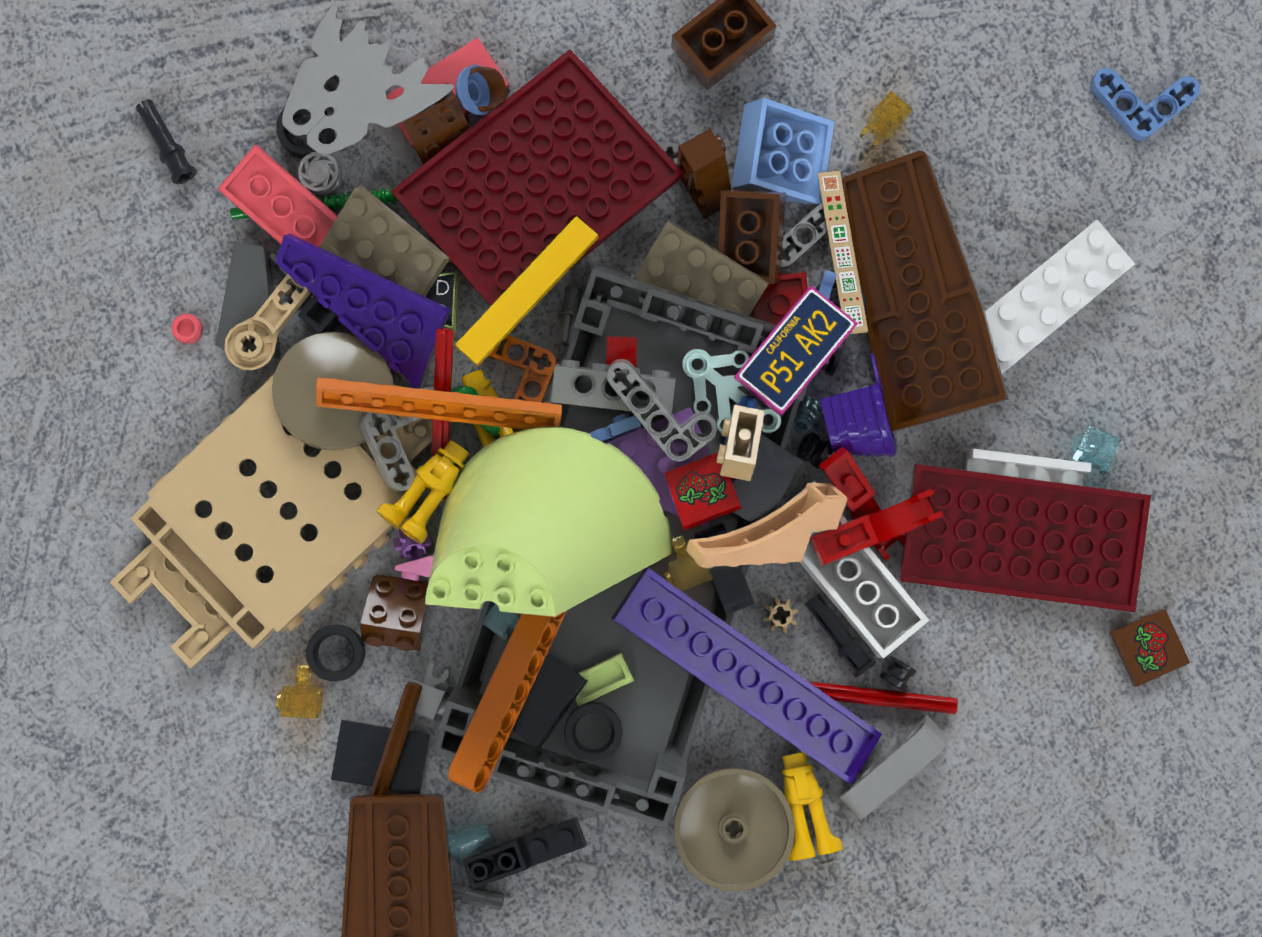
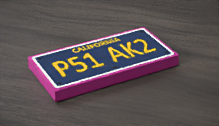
M810 286L739 370L734 379L778 415L782 416L858 323Z

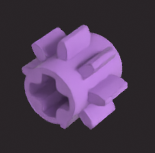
M401 529L398 530L399 537L393 539L394 548L399 550L400 558L405 557L408 560H417L424 555L426 556V547L432 546L430 535H427L425 541L420 544L406 536Z

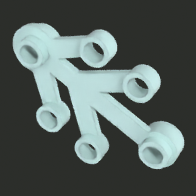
M693 349L684 356L682 362L684 372L693 378L695 392L693 409L696 413L699 412L696 407L699 401H706L708 407L705 412L709 413L711 410V403L706 398V378L716 388L719 415L716 425L717 429L722 433L720 428L721 421L725 418H731L729 397L738 404L740 398L747 395L737 388L743 385L734 379L735 375L722 376L713 368L731 365L736 368H742L749 360V356L740 349L735 350L732 354L710 356L702 349ZM739 353L744 354V363L736 364L734 362L735 355ZM696 358L703 361V366L700 369L692 367V361ZM757 404L756 409L765 411L764 415L771 414L773 417L771 424H762V431L766 433L776 431L781 424L780 415L771 408L763 409Z

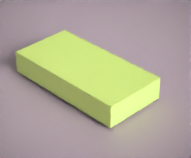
M622 653L579 672L578 674L587 679L588 682L575 700L579 707L634 681Z

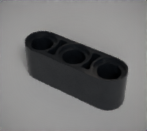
M720 523L696 532L694 536L695 539L708 538L726 534L727 530L724 524ZM740 565L737 567L714 566L706 568L726 616L754 605L750 589Z

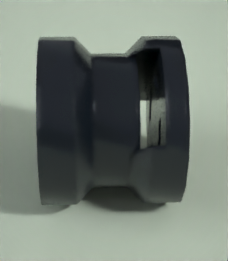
M813 432L803 438L797 451L799 459L811 461L812 466L817 469H821L819 465L833 454L831 442L820 440L819 435Z
M890 656L888 668L882 671L879 677L905 692L908 687L907 681L910 677H914L917 671L904 662ZM896 664L901 668L907 670L908 674L893 665Z

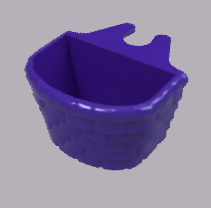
M872 353L870 355L877 384L820 399L834 453L841 447L845 448L851 456L855 455L856 457L863 455L866 457L873 455L876 457L885 455L893 457L897 453L894 433L891 431L883 399L885 397L876 359Z

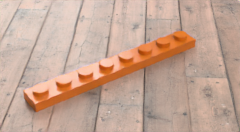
M318 377L316 383V406L516 429L560 427L562 405L547 402L541 403L519 399L461 394L458 392H443Z

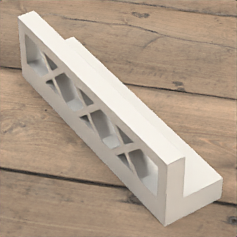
M971 449L966 451L964 470L1083 486L1084 473L1091 472L1092 463Z

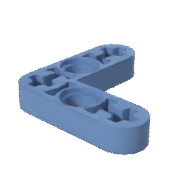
M1103 68L1099 70L1090 82V88L1094 95L1129 136L1138 141L1149 138L1192 103L1200 94V84L1193 77L1184 76L1145 106L1113 69ZM1108 78L1110 80L1108 86L1101 87L1099 83ZM1189 87L1190 91L1188 94H1185L1177 101L1174 96L1182 88ZM1116 89H1118L1119 92H1117L1111 99L1109 95ZM1123 97L1129 100L1131 106L1129 111L1118 109L1116 105L1118 98ZM1158 102L1169 104L1171 109L1169 115L1164 116L1157 111ZM1136 110L1138 114L1129 120L1127 117ZM1146 122V128L1139 131L1137 129L1139 123Z

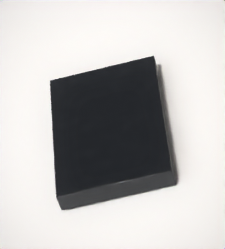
M341 720L331 780L372 786L391 727ZM408 730L389 788L390 790L414 794L421 793L431 734Z

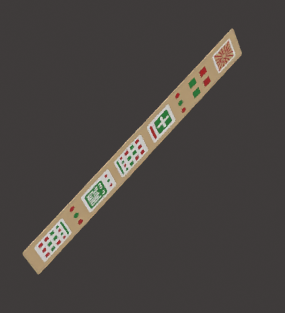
M840 171L818 173L834 272L837 274L836 284L840 307L843 312L858 323L850 334L867 333L868 327Z

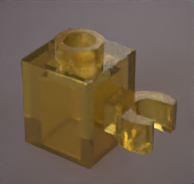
M891 90L872 111L867 121L869 125L863 128L860 138H864L867 133H873L876 136V140L872 143V148H876L880 144L883 136L889 141L906 122L913 108Z
M683 536L671 539L672 547L678 560L666 565L668 571L663 572L666 581L680 591H685L711 581L713 578L709 568L699 566L686 551L687 546Z
M309 665L296 667V685L282 686V691H278L276 709H280V717L312 719L321 717L323 687L310 686L312 671Z

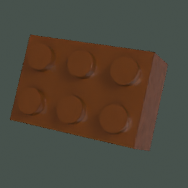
M716 0L672 35L671 48L705 89L708 90L774 38L777 26L755 0Z
M722 190L718 251L755 273L769 284H776L781 279L786 192Z

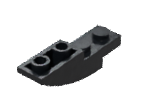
M576 816L498 844L462 860L472 889L525 871L531 866L582 849L587 846V842Z

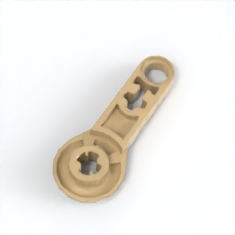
M287 274L252 318L237 324L229 331L224 346L228 360L242 370H256L264 367L270 362L275 352L278 334L312 292L305 286L302 287ZM293 282L298 289L302 290V293L299 294L295 290L291 295L293 303L291 305L289 303L282 305L280 297L283 294L288 296L293 291L292 286L289 285ZM251 339H255L254 344L257 348L253 352L250 349L248 353L244 352L246 348L243 343L246 340L251 342Z

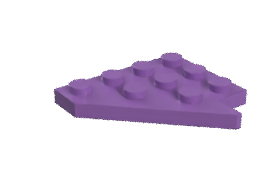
M689 407L673 414V416L682 424L693 415V412ZM665 417L651 424L656 429H663L668 425V419ZM696 422L694 430L697 433L702 434L698 426V423ZM645 427L605 443L615 446L643 471L660 497L659 503L663 511L677 517L679 515L664 473L711 455L706 444L688 459L679 462L674 461L666 455ZM675 439L671 442L670 448L677 453L683 452L687 448V443L683 439ZM705 522L700 524L699 526L706 527L709 524L708 522Z

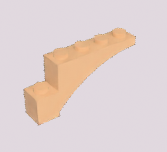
M807 483L801 493L766 517L726 534L691 539L688 542L686 551L699 566L704 568L802 562L812 531L837 530L848 498L832 483Z

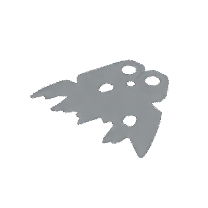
M334 5L322 19L311 40V49L318 56L308 58L302 62L283 112L282 124L296 136L307 135V144L316 152L331 154L361 141L368 132L367 126L369 123L385 128L396 125L442 99L454 89V85L422 84L421 82L428 70L427 66H425L424 57L415 61L401 73L392 74L393 66H384L391 41H387L382 45L378 43L369 44V34L365 31V24L361 20L358 21L345 39L340 41L339 31L342 19L336 18L338 6ZM334 75L338 76L340 81L337 90L328 92L324 88L325 83ZM393 85H398L404 89L401 96L393 100L386 98V90ZM328 107L334 109V113L331 116L324 114L325 109ZM301 109L308 110L311 113L309 122L304 125L295 124L293 121L295 112ZM332 128L336 131L337 137L334 142L323 144L319 141L318 137L323 129Z

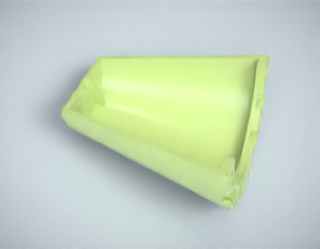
M534 427L502 436L482 448L464 465L465 467L459 472L450 495L446 497L425 604L480 610L483 602L492 601L497 604L501 612L555 617L671 555V532L668 518L664 516L663 509L659 503L660 497L647 476L627 455L610 443L605 444L592 438L591 434L563 427Z

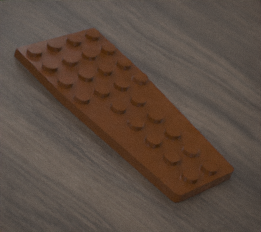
M920 150L845 176L842 180L860 286L866 296L865 315L871 353L874 354L891 431H900L1009 400L986 313L929 156Z
M357 795L351 800L341 937H458L445 805L442 795Z

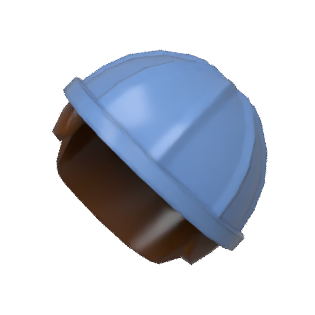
M477 64L463 69L458 75L455 84L456 97L461 107L476 115H487L504 101L506 95L505 81L500 72L495 68L482 67Z

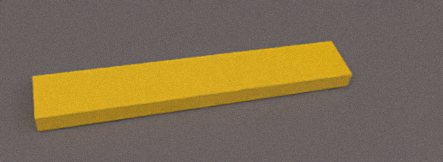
M576 216L455 344V347L478 367L598 240V234Z

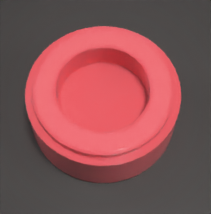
M181 314L172 323V334L178 341L184 344H193L201 338L203 325L194 315Z

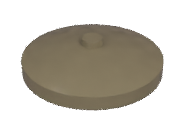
M325 332L312 335L291 347L280 360L272 384L275 410L284 427L301 442L323 450L349 449L366 442L360 428V419L366 412L316 406L317 378H334L391 386L394 385L393 378L385 359L377 351H372L358 337L340 332ZM371 415L372 421L369 422L370 428L376 427L378 430L381 420L379 418L374 419Z
M723 768L707 773L687 789L676 809L674 839L679 856L687 869L696 878L716 889L745 891L768 882L784 866L794 843V818L787 799L773 782L755 771L743 768Z

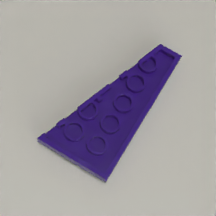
M290 233L284 235L275 263L298 284L309 289L318 298L320 304L325 308L331 309L339 317L338 320L372 351H377L389 362L388 365L395 372L399 371L409 380V385L419 389L435 351L436 330L444 328L451 309Z

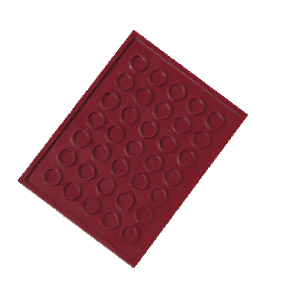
M569 49L393 188L391 194L433 243L450 258L449 261L491 307L576 216L596 232L599 238L573 266L682 179L684 172L573 51Z

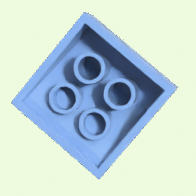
M760 98L744 104L731 188L735 190L786 192L785 201L815 206L822 204L818 173L827 172L834 121L766 98Z

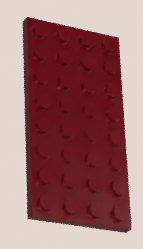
M914 464L910 498L932 489L934 494L927 497L934 513L942 511L944 516L905 533L899 581L1136 612L1151 495Z

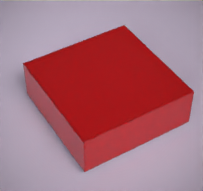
M608 336L606 364L611 365L612 362L618 359H625L637 368L638 337Z

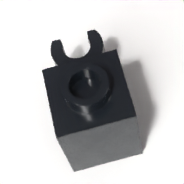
M310 294L298 309L301 310L298 316L318 334L333 332L341 323L338 320L339 317L331 309L325 308L320 304L315 295L311 297ZM291 298L288 299L290 305L293 303Z

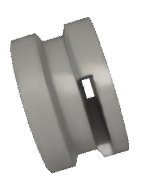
M312 152L306 155L299 164L298 177L302 185L314 195L323 197L327 194V196H330L340 187L342 172L334 158L329 154Z

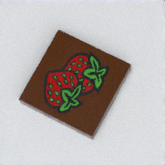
M1166 609L1155 611L1109 632L1130 680L1135 687L1190 663Z

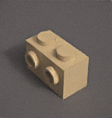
M734 405L731 418L724 419L721 436L727 437L726 444L719 446L716 463L722 464L721 476L745 481L751 480L756 465L765 411Z

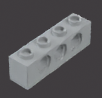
M562 360V365H555L551 396L552 403L631 411L618 394H609L605 389L610 365L592 363V368L580 367V362L574 360ZM627 369L616 371V376L614 377L617 380L622 378L626 382L627 389H624L625 393L628 392L632 385L639 383L637 380L633 384L627 379ZM652 370V375L641 374L672 413L675 377H670V372L663 370ZM581 375L588 376L592 380V388L585 392L580 391L575 384L576 378ZM634 393L632 401L636 405L641 406L649 401V397L640 398Z

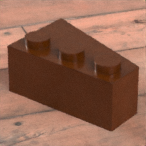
M711 129L679 145L676 165L684 172L681 181L704 219L720 211L721 191L731 189L726 155L724 153L727 149L722 138L719 135L714 136Z

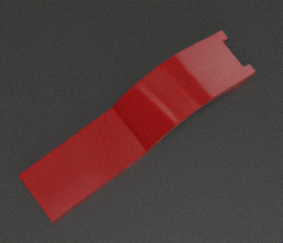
M841 447L819 465L829 482L848 498L846 510L852 520L881 511L873 497L876 494L845 448ZM902 534L872 547L882 559L887 561L890 556L885 550L897 540L903 546L905 537Z
M932 489L919 493L879 512L842 524L837 527V530H828L811 537L810 542L821 567L943 517L942 511L934 513L927 498L934 494Z

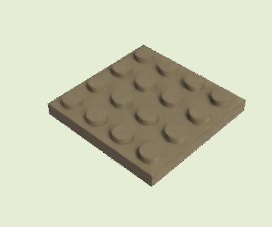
M356 186L319 246L334 255L424 297L450 259L363 186Z
M670 220L665 224L633 278L747 316L750 315L769 284L755 273Z

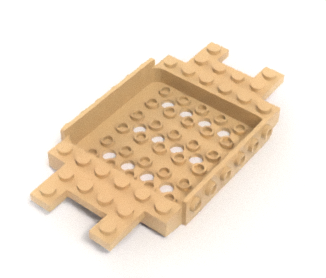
M274 374L255 393L248 396L234 413L223 419L219 427L204 437L190 454L180 459L176 467L167 475L161 477L147 493L151 498L130 519L152 543L110 581L129 604H133L154 585L191 624L192 627L170 647L190 669L199 664L234 630L252 649L259 648L275 631L286 632L289 630L293 632L304 622L302 616L309 609L313 612L326 601L324 595L331 589L334 591L338 590L348 580L345 576L353 568L359 570L370 559L367 555L375 547L379 550L390 541L391 537L389 534L395 527L379 516L376 510L382 503L395 504L406 492H392L387 488L367 442L343 450L321 449L317 456H307L304 451L305 443L293 435L286 434L284 425L276 413L272 396ZM395 415L400 420L407 419V416ZM420 418L395 429L414 472V477L417 475V469L411 463L432 444V419ZM379 432V436L374 437L375 441L388 437L387 432L382 435ZM385 442L380 446L382 457L391 459L394 456V447L390 443ZM251 459L256 463L257 469L252 476L246 477L242 475L240 465L243 461ZM398 460L395 463L386 465L387 469L394 467L397 473L395 466L399 465L400 462ZM331 461H336L341 465V474L337 478H328L325 474V466ZM397 473V476L393 478L395 483L401 484L406 479L404 473ZM266 481H273L277 486V492L272 498H265L260 492L261 485ZM350 483H358L362 488V494L356 500H350L345 495V489ZM201 501H208L212 505V513L207 518H200L196 513V506ZM288 502L294 503L297 507V515L291 520H286L281 515L282 506ZM413 508L409 512L404 523L412 517L410 514L414 511ZM223 522L229 523L233 529L231 537L226 540L220 539L216 534L218 525ZM307 524L315 525L318 530L316 539L310 542L305 541L301 536V530ZM242 544H248L253 549L252 558L245 562L239 560L236 554L238 547ZM267 565L272 568L274 576L270 582L262 583L257 578V571L260 567Z

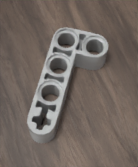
M618 359L609 366L607 373L608 382L670 459L677 462L684 461L715 437L717 425L710 413L699 411L680 424L632 363L625 359ZM615 369H627V379L633 384L637 380L639 383L632 385L628 392L625 393L624 389H627V384L622 378L618 380L614 378L616 376ZM637 391H644L648 394L649 401L645 405H636L632 401V395ZM656 415H664L668 419V425L663 429H656L651 424L652 418ZM708 420L711 423V428L707 433L700 434L694 430L697 421ZM680 438L686 441L687 448L683 452L677 453L671 450L670 444L673 440Z
M927 714L922 715L908 728L906 736L858 776L851 785L849 784L841 792L839 798L859 819L865 818L944 750L947 742L946 734Z

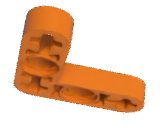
M508 335L504 339L507 342L503 346L502 356L497 355L500 350L496 347L488 357L525 371L514 399L520 400L522 398L524 401L542 403L554 374L555 356L547 349ZM520 345L524 349V356L520 360L515 361L508 357L507 353L511 346ZM529 350L535 351L532 354L534 358L542 359L543 356H547L551 366L544 367L542 371L539 370L538 364L530 360V366L524 365L529 358ZM530 382H536L541 387V393L535 398H529L524 393L525 386Z

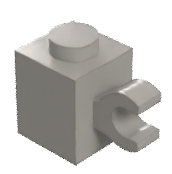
M431 663L427 667L425 681L418 678H412L410 681L422 686L414 713L431 720H435L438 714L443 716L448 700L445 696L448 691L437 687V685L445 682L450 675V669L446 668L442 677H435L433 674L435 663Z

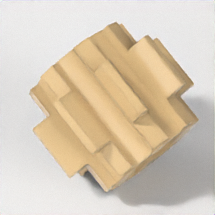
M775 597L773 599L774 606H763L768 611V616L762 618V621H770L772 623L770 625L771 632L780 626L781 631L787 633L788 624L797 625V622L792 618L793 614L798 613L799 610H791L789 607L791 599H787L781 604L779 599ZM778 607H780L781 611L787 612V616L783 618L784 623L782 624L780 620H774L773 614L777 613Z

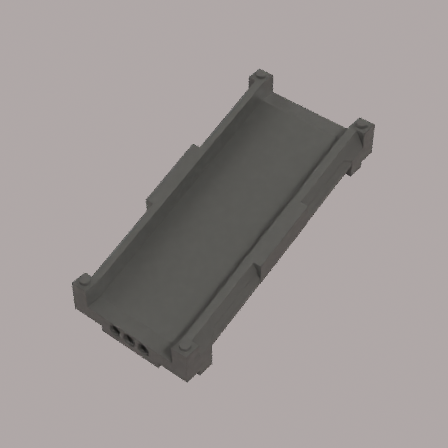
M597 264L591 270L584 297L581 300L573 326L575 331L565 360L579 361L580 367L592 368V363L606 364L608 336L638 337L637 368H640V374L652 375V370L669 371L670 377H675L676 379L672 414L689 407L693 414H695L696 412L693 409V402L695 400L693 378L689 377L683 370L682 362L684 356L693 349H702L710 356L732 354L735 350L740 349L745 351L750 358L777 325L626 277V272ZM739 353L735 355L734 362L736 364L744 363V354ZM699 358L692 361L694 369H700L703 366V361ZM731 365L713 369L722 376L736 375L741 368ZM581 375L576 378L575 384L580 391L585 392L592 388V380L588 376ZM705 378L706 398L711 403L709 413L716 422L719 418L715 385ZM607 381L605 384L606 391L609 394L616 395V391ZM808 385L784 414L780 416L781 424L776 431L766 433L761 430L763 436L784 449L787 445L800 400L803 401ZM744 386L737 387L747 396L756 399L758 405L763 409L770 408ZM644 391L635 392L640 398L649 397ZM729 397L730 413L732 415L734 405L738 404ZM699 401L696 406L697 410L705 411L708 407L707 402ZM551 402V404L562 405L560 427L586 433L608 427V425L613 423L612 419L621 414L629 413L630 417L634 416L632 411ZM656 415L652 418L651 423L663 419L665 416ZM764 415L763 424H771L773 421L772 415ZM708 420L697 421L702 434L710 430L711 423ZM724 420L720 423L721 429L723 428ZM718 429L715 437L707 443L711 454L718 452L719 446L723 445L726 438L721 436V432ZM663 511L664 516L668 518L672 553L647 568L654 571L725 623L731 625L734 613L727 616L724 614L707 569L699 566L686 551L689 540L695 539L694 533L723 523L727 533L747 525L734 516L726 514L708 521L709 525L706 527L697 525L684 530L679 517ZM740 565L744 577H746L749 565ZM641 570L568 609L548 651L577 673L622 653L634 681L587 702L605 704L614 710L619 717L623 735L620 746L615 753L605 760L590 762L578 758L571 752L565 741L564 729L568 717L578 707L576 700H574L540 749L531 745L512 730L491 776L605 814L610 809L667 828L685 780L688 755L710 687L611 619L643 571ZM492 601L484 602L458 683L447 700L433 752L451 758L455 757L521 613L501 612L496 603ZM593 713L587 714L579 720L576 725L575 734L581 746L589 750H598L607 745L611 738L612 730L610 723L605 717Z

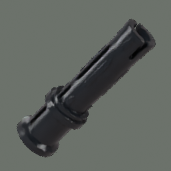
M150 99L142 101L141 103L144 108H142L141 104H137L136 110L160 150L159 159L163 164L167 165L171 172L172 182L174 184H182L191 180L197 171L194 166H190L184 156V148L180 144L175 143L154 102Z
M820 593L804 604L837 646L838 656L840 658L844 657L853 669L855 678L866 672L876 663L875 659H870L860 646V639L853 638Z

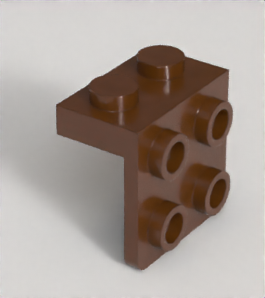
M453 91L418 114L402 121L423 165L470 128Z
M384 575L373 576L360 622L362 642L375 647L384 645L396 647L402 651H420L423 641L422 624L427 607L425 601L428 582Z

